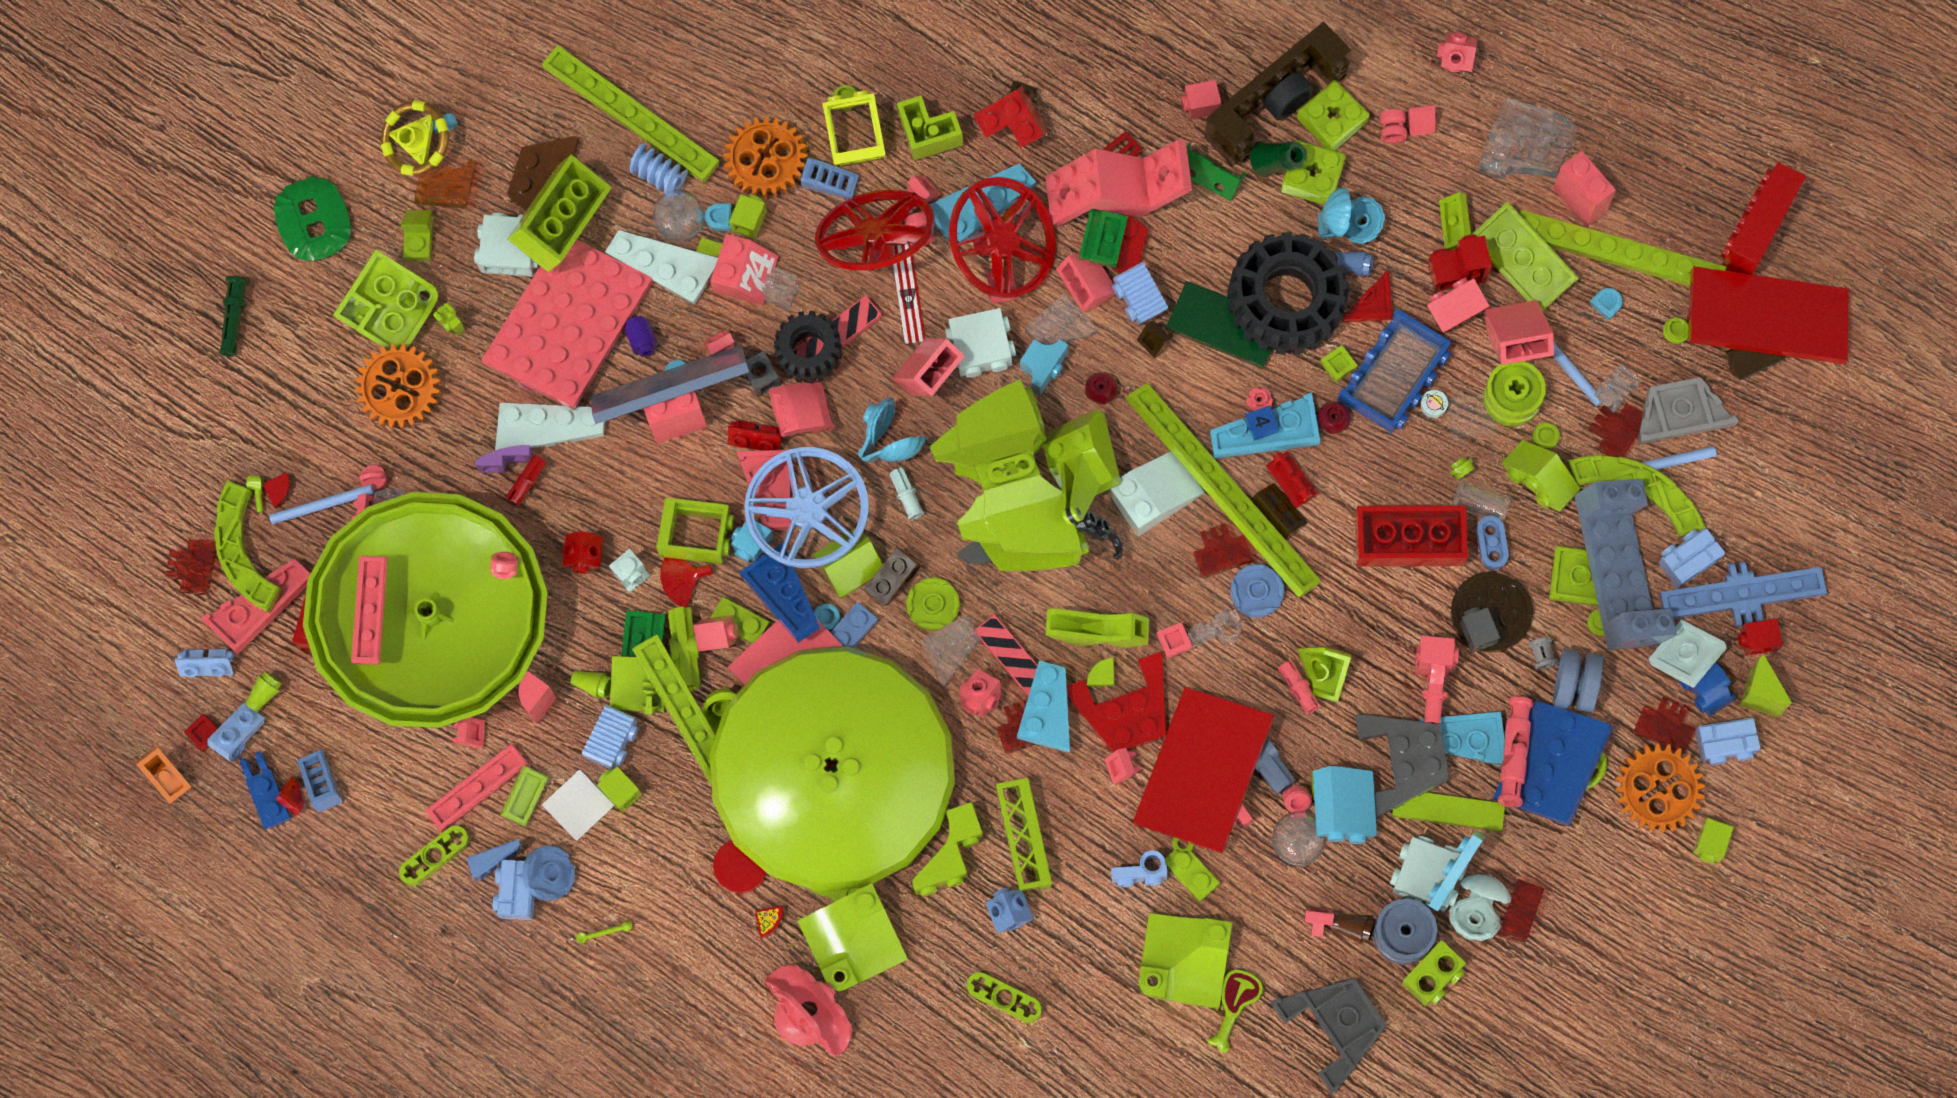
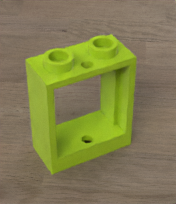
M665 497L657 542L659 557L723 564L724 555L728 556L730 551V540L727 539L728 530H733L735 516L730 512L729 505ZM677 514L720 519L721 523L716 550L672 545Z

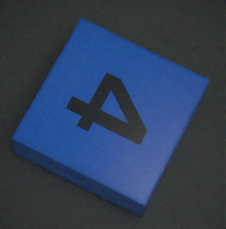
M1270 405L1246 413L1244 416L1254 441L1279 432V426Z

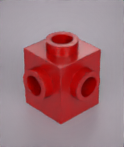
M584 531L567 534L563 547V566L572 568L573 572L577 574H588L589 570L600 568L603 557V537Z

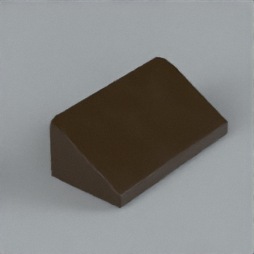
M1737 349L1725 351L1731 374L1739 380H1743L1786 359V356Z
M1274 483L1257 492L1251 499L1253 504L1286 541L1308 523Z

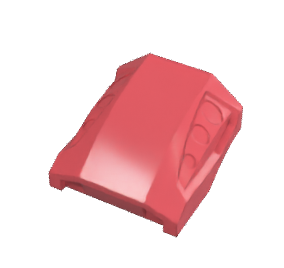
M821 382L783 385L769 389L773 413L778 423L781 437L794 436L797 433L803 434V432L819 433L822 430L826 431V429L827 431H833L835 428L829 415Z

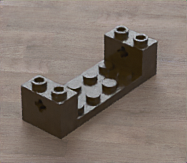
M1323 21L1206 118L1204 138L1232 167L1238 162H1245L1250 157L1254 131L1245 122L1250 117L1249 113L1255 108L1261 109L1264 107L1265 98L1282 80L1295 72L1303 74L1308 69V66L1327 85L1333 80H1336L1338 83L1341 82L1349 73L1348 68L1352 50Z

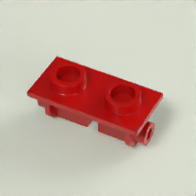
M738 419L736 422L731 421L730 426L728 425V445L760 451L780 450V441H782L783 437H781L779 427L761 424L759 431L755 430L756 423L740 421Z
M1288 451L1284 454L1282 452L1277 453L1273 457L1274 460L1265 465L1295 508L1318 495Z

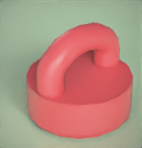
M378 465L367 466L359 476L361 485L372 484L374 493L383 490L388 481L386 472Z
M511 552L494 553L491 556L490 562L492 575L499 579L514 577L517 573L518 557Z
M1296 785L1283 791V800L1288 811L1300 813L1310 807L1312 799L1306 787Z

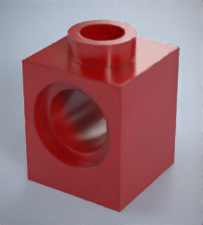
M1777 619L1745 623L1738 633V643L1741 649L1744 648L1745 656L1776 652L1781 648L1783 643Z

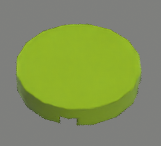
M937 577L925 578L919 581L910 589L906 600L907 613L911 621L920 629L930 632L941 631L949 627L957 618L960 610L957 591L949 582Z

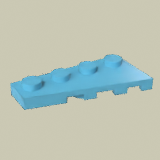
M1020 163L988 177L1010 178L1024 184L1031 190L1036 186V181ZM1002 186L982 188L999 215L1021 196L1018 192ZM968 187L929 204L933 210L935 226L949 242V224L952 210L960 195ZM970 198L964 204L959 216L957 227L958 241L973 236L983 228L973 210L975 207Z
M1312 392L1303 395L1301 399L1293 402L1290 400L1280 404L1277 408L1271 409L1279 426L1278 433L1254 441L1246 420L1243 419L1210 430L1214 459L1320 445Z

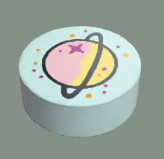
M1430 390L1422 397L1421 410L1430 418H1438L1446 412L1448 399L1443 392Z

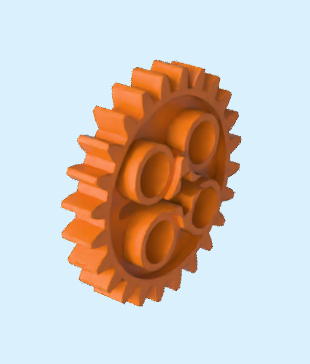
M765 116L763 123H760L758 118L754 117V125L744 121L746 129L742 130L736 127L738 136L729 135L732 144H725V150L729 153L723 154V158L727 162L724 164L725 171H730L728 173L729 180L735 179V188L743 185V194L752 190V195L757 196L760 192L763 198L766 199L768 193L772 192L774 198H777V191L781 190L786 195V186L789 185L792 188H796L794 179L801 180L802 174L799 171H804L806 165L803 162L807 161L808 155L804 153L807 151L806 144H801L804 141L803 136H796V127L788 130V121L779 125L778 117L774 119L773 123H769L768 116ZM764 137L768 139L764 144L755 143L759 138ZM778 139L779 141H777L772 147V143L774 142V140ZM781 150L790 151L787 156L781 157L777 155ZM745 159L754 160L751 165L742 164ZM768 171L776 172L775 176L771 178L765 177L764 174Z
M391 343L390 351H387L382 345L381 354L379 355L371 351L373 360L370 361L364 358L363 361L367 365L366 369L359 367L357 369L363 376L354 379L361 384V387L355 388L354 391L363 395L357 399V402L359 404L366 403L362 411L364 413L372 411L369 417L372 421L379 417V425L383 426L388 421L389 428L394 429L396 422H398L401 429H405L406 421L414 427L415 418L417 417L425 421L422 413L426 411L432 414L433 412L429 405H438L433 395L441 394V391L436 389L435 385H439L442 382L440 379L433 378V376L439 373V370L430 369L434 361L429 359L424 362L427 354L423 351L416 355L417 348L415 346L408 352L405 343H402L400 350L397 349L394 343ZM396 363L398 367L396 373L386 375L385 367L387 364ZM414 373H420L422 376L421 382L415 386L410 385V376ZM379 375L392 382H400L406 388L419 392L420 395L416 397L401 389H397L395 392V388L377 380L376 377ZM383 386L387 390L386 396L378 400L375 398L374 392L378 387ZM403 397L411 399V405L406 410H400L398 406L400 399Z
M1656 743L1654 750L1651 752L1648 745H1645L1643 747V755L1638 750H1635L1633 752L1635 760L1630 757L1625 759L1629 767H1619L1618 770L1624 776L1615 778L1616 782L1622 784L1614 789V792L1622 794V797L1616 803H1625L1626 807L1623 808L1621 813L1630 811L1632 815L1629 818V822L1637 818L1639 820V829L1648 824V830L1651 833L1658 826L1660 833L1663 834L1668 825L1670 830L1674 832L1676 830V822L1684 827L1687 825L1684 817L1693 820L1695 816L1691 810H1701L1702 807L1696 801L1705 799V796L1699 794L1698 791L1704 789L1706 785L1698 783L1697 780L1704 775L1702 773H1694L1698 763L1688 764L1691 757L1690 754L1684 758L1680 757L1681 748L1675 753H1671L1670 744L1665 747L1664 751H1661L1659 743ZM1659 763H1665L1669 766V776H1662L1658 773L1657 765ZM1675 775H1680L1681 778L1667 786L1663 793L1658 792L1646 801L1639 802L1640 797L1651 792L1657 786L1656 783L1662 785ZM1637 777L1643 778L1647 782V789L1644 791L1637 790L1634 786V779ZM1673 787H1682L1686 792L1685 799L1679 800L1675 798L1672 793ZM1650 801L1661 803L1663 807L1661 814H1654L1650 811Z

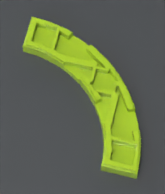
M1602 455L1580 457L1566 462L1569 472L1578 486L1593 484L1599 481L1642 479L1646 497L1664 512L1673 525L1678 538L1687 535L1694 529L1700 531L1705 528L1701 516L1691 500L1685 496L1672 480L1648 465L1624 457Z
M227 480L216 509L217 518L214 537L217 555L223 571L237 591L256 607L270 614L282 589L267 581L254 568L248 557L243 537L245 511L253 492L248 488Z

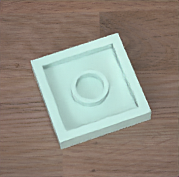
M1681 619L1675 626L1677 635L1661 643L1648 660L1655 668L1694 688L1727 647L1724 641Z

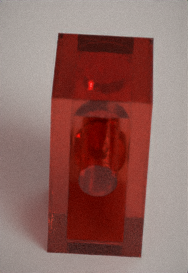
M1518 879L1513 886L1511 902L1507 904L1497 936L1524 945L1528 939L1545 888Z

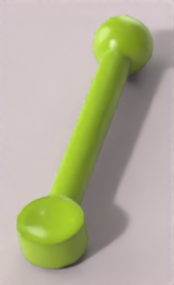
M625 921L622 925L589 934L580 932L577 934L576 940L578 943L584 944L591 938L621 930L628 932L632 929V923Z

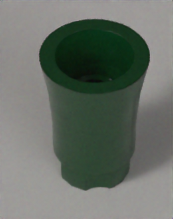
M1259 141L1253 146L1250 153L1252 169L1261 177H1269L1279 172L1294 170L1303 166V162L1307 159L1306 149L1299 142Z

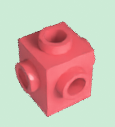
M1461 32L1446 33L1445 42H1439L1437 57L1442 58L1441 67L1451 72H1460L1461 70L1472 72L1477 38L1467 37L1466 34Z
M976 669L970 679L965 680L960 686L959 695L962 708L971 715L977 714L985 718L988 712L993 711L999 703L1000 696L1002 695L1000 680Z

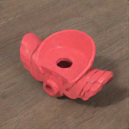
M796 964L782 966L766 977L765 983L770 987L774 995L779 998L774 1020L776 1029L782 1038L789 1043L799 1046L818 1042L834 1057L845 1051L852 1038V1027L842 1007L835 1002V990L828 982H816L815 978L808 971L801 969ZM812 1002L817 1008L816 1014L811 1016L802 1007V1004Z

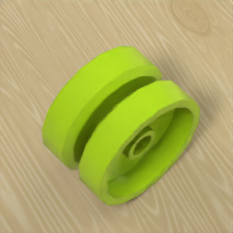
M1525 361L1504 365L1499 364L1491 372L1483 392V405L1487 414L1495 422L1507 427H1519L1529 423L1537 415L1546 394L1545 381L1541 372Z

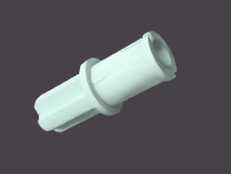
M904 468L894 469L890 472V477L898 493L896 496L897 500H901L910 521L920 518L924 515V511L915 495L917 492L916 488H912Z

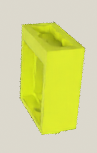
M866 90L855 92L853 97L843 99L842 95L828 97L827 102L823 103L834 166L839 167L886 158L874 93L868 94ZM869 104L877 146L838 153L831 111Z

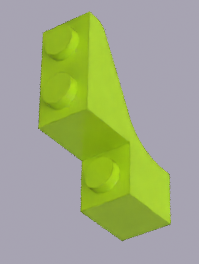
M1052 608L1047 609L1046 636L1079 647L1103 643L1120 648L1148 645L1149 618L1135 613L1096 614Z
M972 802L946 811L949 822L948 839L945 845L913 879L912 884L916 895L922 894V897L929 896L938 892L937 888L948 885V888L963 884V879L968 878L958 846L963 845L964 848L972 847L979 843L978 839L983 838Z

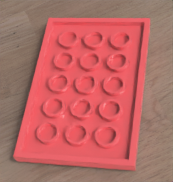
M576 240L562 262L551 271L547 272L541 266L539 267L481 359L482 363L575 410L626 327L625 323L631 319L652 285V277Z

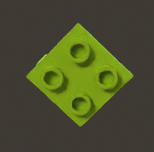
M612 656L610 707L617 710L644 711V714L653 715L655 712L664 713V704L637 657Z

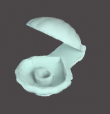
M1477 874L1465 877L1460 884L1463 888L1471 890L1469 898L1455 902L1453 907H1450V923L1457 933L1463 935L1468 940L1483 941L1492 938L1501 927L1500 918L1492 907L1493 902L1496 900L1508 904L1511 902V895L1501 881L1490 875ZM1470 920H1474L1478 924H1473Z

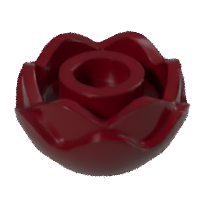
M1107 372L1092 374L1085 383L1087 398L1100 405L1111 401L1118 393L1116 379Z
M1330 401L1319 409L1317 421L1318 425L1326 432L1337 434L1348 428L1351 415L1349 409L1343 403ZM1332 415H1336L1337 418L1333 419Z

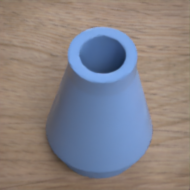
M1367 251L1335 253L1338 256V265H1343L1347 272L1360 277L1364 275L1370 276L1373 266V255L1368 254Z

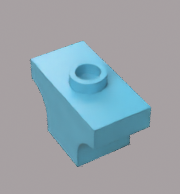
M1059 339L1052 345H1044L1033 340L1020 360V369L1032 377L1031 389L1033 392L1041 396L1052 378L1055 380L1059 376L1063 368L1061 363L1068 354L1067 343Z

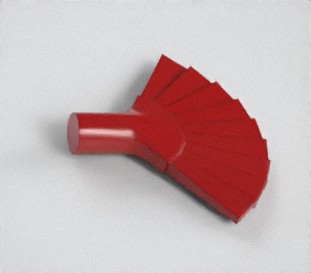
M665 557L660 570V580L662 588L673 603L680 607H688L697 581L702 577L712 575L713 571L710 564L695 568L683 559Z

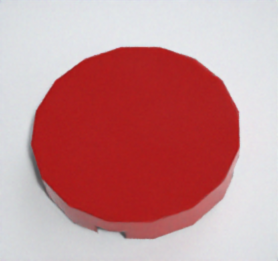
M732 840L721 846L714 857L713 870L715 878L723 888L730 892L738 894L752 892L761 886L765 880L764 878L767 873L737 848Z

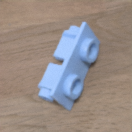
M227 648L209 649L208 657H204V650L184 649L183 652L178 653V658H175L180 676L220 677L223 675H234L231 662L234 661V652L229 651Z

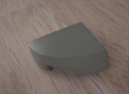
M975 541L971 542L957 554L962 561L968 564L985 565L992 562L980 543Z

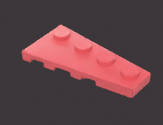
M294 558L265 577L267 581L282 589L270 614L256 607L243 595H240L232 601L224 602L220 605V609L212 614L207 613L200 619L238 655L307 587V580L311 573Z

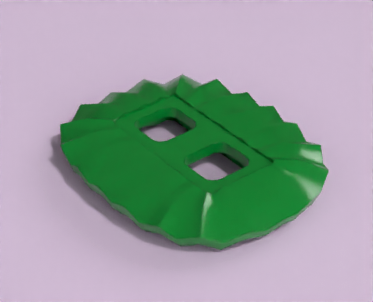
M310 176L305 180H298L294 184L286 185L283 191L276 195L273 206L275 221L282 240L292 255L301 260L316 261L339 252L346 245L351 231L349 216L341 194L333 183L324 177L316 178ZM314 199L317 206L316 211L302 215L299 204L306 200ZM317 222H323L325 233L311 238L307 227Z

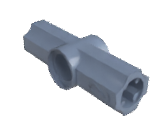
M1266 738L1254 771L1256 773L1259 772L1272 791L1278 795L1294 784L1296 780L1279 759L1280 755L1274 745Z

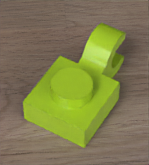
M449 303L443 304L433 314L447 333L452 330L458 337L466 331L461 321L456 317L455 309Z

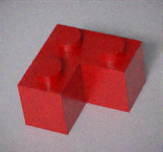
M1023 85L973 115L986 138L1009 126L1021 148L1049 131Z
M1476 234L1467 235L1458 240L1455 250L1448 251L1447 248L1435 250L1433 254H1430L1427 263L1434 292L1454 289L1452 285L1465 277L1468 281L1475 279L1477 284L1486 283L1492 266L1485 235L1477 237Z

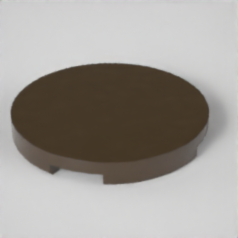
M1483 572L1473 575L1459 586L1453 597L1450 609L1452 625L1457 635L1467 645L1468 643L1459 624L1462 617L1465 616L1464 613L1476 607H1479L1480 610L1489 609L1500 639L1497 644L1479 651L1495 653L1508 650L1517 645L1530 628L1533 607L1529 594L1517 580L1506 575L1494 572Z

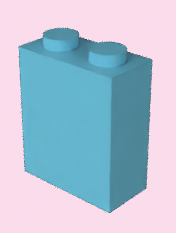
M1336 766L1314 770L1316 835L1328 837L1329 842H1341L1348 839L1350 844L1366 843L1367 838L1377 836L1373 771Z

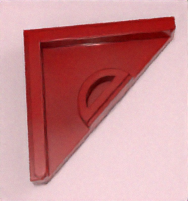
M1385 271L1377 282L1343 316V323L1392 320L1389 271Z

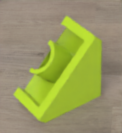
M1327 647L1297 648L1313 695L1338 702L1352 655Z

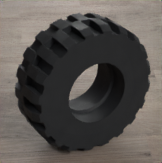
M1282 232L1281 236L1277 237L1274 234L1264 236L1263 242L1255 241L1249 245L1247 252H1242L1236 266L1233 268L1227 296L1229 297V313L1234 314L1233 323L1237 329H1244L1243 336L1251 342L1254 339L1259 342V348L1267 351V348L1271 347L1273 350H1276V354L1285 355L1286 351H1292L1293 354H1301L1307 347L1310 350L1319 347L1322 340L1327 341L1333 335L1336 327L1340 325L1348 304L1349 282L1345 280L1347 273L1344 266L1337 263L1338 256L1333 251L1329 252L1326 250V245L1323 242L1310 240L1308 235L1301 233L1300 236H1294L1292 232ZM1286 275L1295 277L1309 288L1312 294V302L1307 308L1300 311L1289 312L1278 309L1266 298L1263 290L1265 283L1276 276Z

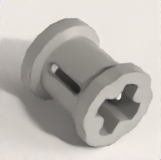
M1543 637L1528 643L1529 648L1533 650L1536 660L1535 670H1545L1559 664L1552 650V637ZM1542 649H1544L1546 658H1543Z

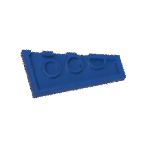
M783 542L773 549L780 553ZM765 554L739 572L744 582L798 643L820 628L794 567L782 564Z

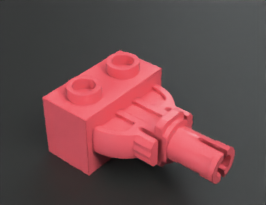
M1421 636L1416 649L1415 675L1427 676V690L1422 692V698L1426 700L1425 723H1441L1442 703L1448 698V693L1443 692L1444 678L1448 677L1450 670H1455V664L1458 663L1459 648L1454 647L1455 639Z

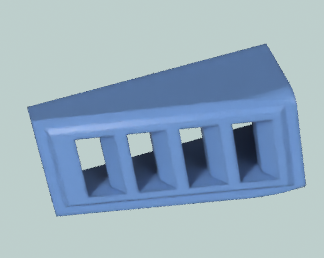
M807 158L801 177V185L803 188L845 199H852L859 175L816 159ZM813 170L818 171L815 179L811 178ZM824 173L828 174L825 183L821 182ZM834 176H837L836 186H831ZM844 178L849 179L846 191L841 189Z
M322 749L297 760L311 805L317 812H322L342 803L340 792ZM319 762L321 763L320 766L315 767L309 771L307 770V767H310ZM324 772V775L311 780L312 777ZM325 783L328 784V785H326V786H324V787H322V788H319V789L315 790V788L318 787V786H321V785H323V784H325Z
M516 839L468 857L467 862L473 879L476 882L484 879L495 871L497 867H501L502 860H511L524 850L523 844Z

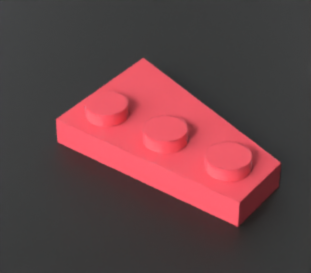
M787 450L737 451L748 485H750L757 471L768 460ZM787 461L776 466L765 476L758 487L755 498H791V484ZM755 503L756 507L786 509V504ZM759 514L762 525L770 530H788L791 519Z

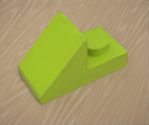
M406 210L401 222V228L404 231L403 258L405 261H431L433 210Z

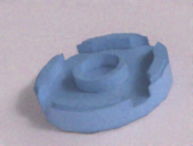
M1252 564L1242 568L1231 583V599L1234 606L1242 614L1251 618H1264L1273 614L1280 607L1284 598V584L1281 577L1276 571L1274 572L1263 564Z
M547 845L534 849L527 856L523 864L524 883L529 892L539 900L553 901L566 895L571 890L575 878V869L568 859L569 855L557 846Z

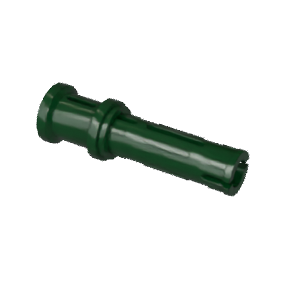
M227 276L225 279L227 292L222 302L225 307V317L219 354L225 357H236L242 310L246 307L247 303L244 298L249 280L240 276Z

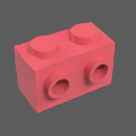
M1465 277L1452 285L1454 290L1445 294L1442 290L1429 298L1431 303L1427 305V308L1442 334L1489 308V304L1475 279L1468 281Z

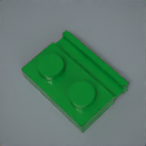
M1091 209L1078 260L1085 259L1091 263L1116 268L1128 216Z
M626 610L621 656L636 657L632 649L655 635H658L663 644L666 615Z

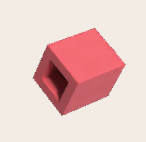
M1216 80L1185 86V93L1181 96L1183 111H1188L1190 119L1209 116L1221 106Z
M732 615L702 619L693 625L698 652L728 648L737 642L738 627L733 622Z

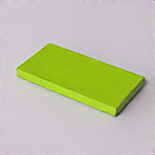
M1508 201L1472 233L1476 234L1477 237L1485 235L1491 263L1527 302L1537 300L1542 311H1545L1579 279Z

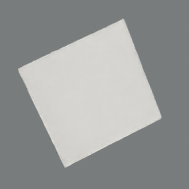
M580 769L542 804L576 841L615 806Z

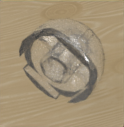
M675 189L661 195L654 204L652 217L655 229L669 242L684 243L691 241L704 228L705 213L703 205L694 194L687 190Z
M1293 811L1285 814L1277 821L1272 832V846L1275 854L1291 866L1304 867L1314 863L1322 855L1326 847L1327 837L1316 835V817L1307 811Z

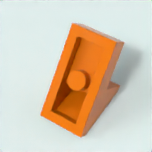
M158 746L135 763L169 804L191 788L190 783Z

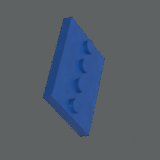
M1536 701L1529 716L1531 729L1526 757L1525 783L1521 786L1520 795L1523 802L1522 806L1513 808L1570 826L1613 727L1608 723ZM1501 781L1493 796V799L1496 802H1498V797L1501 795L1502 791Z

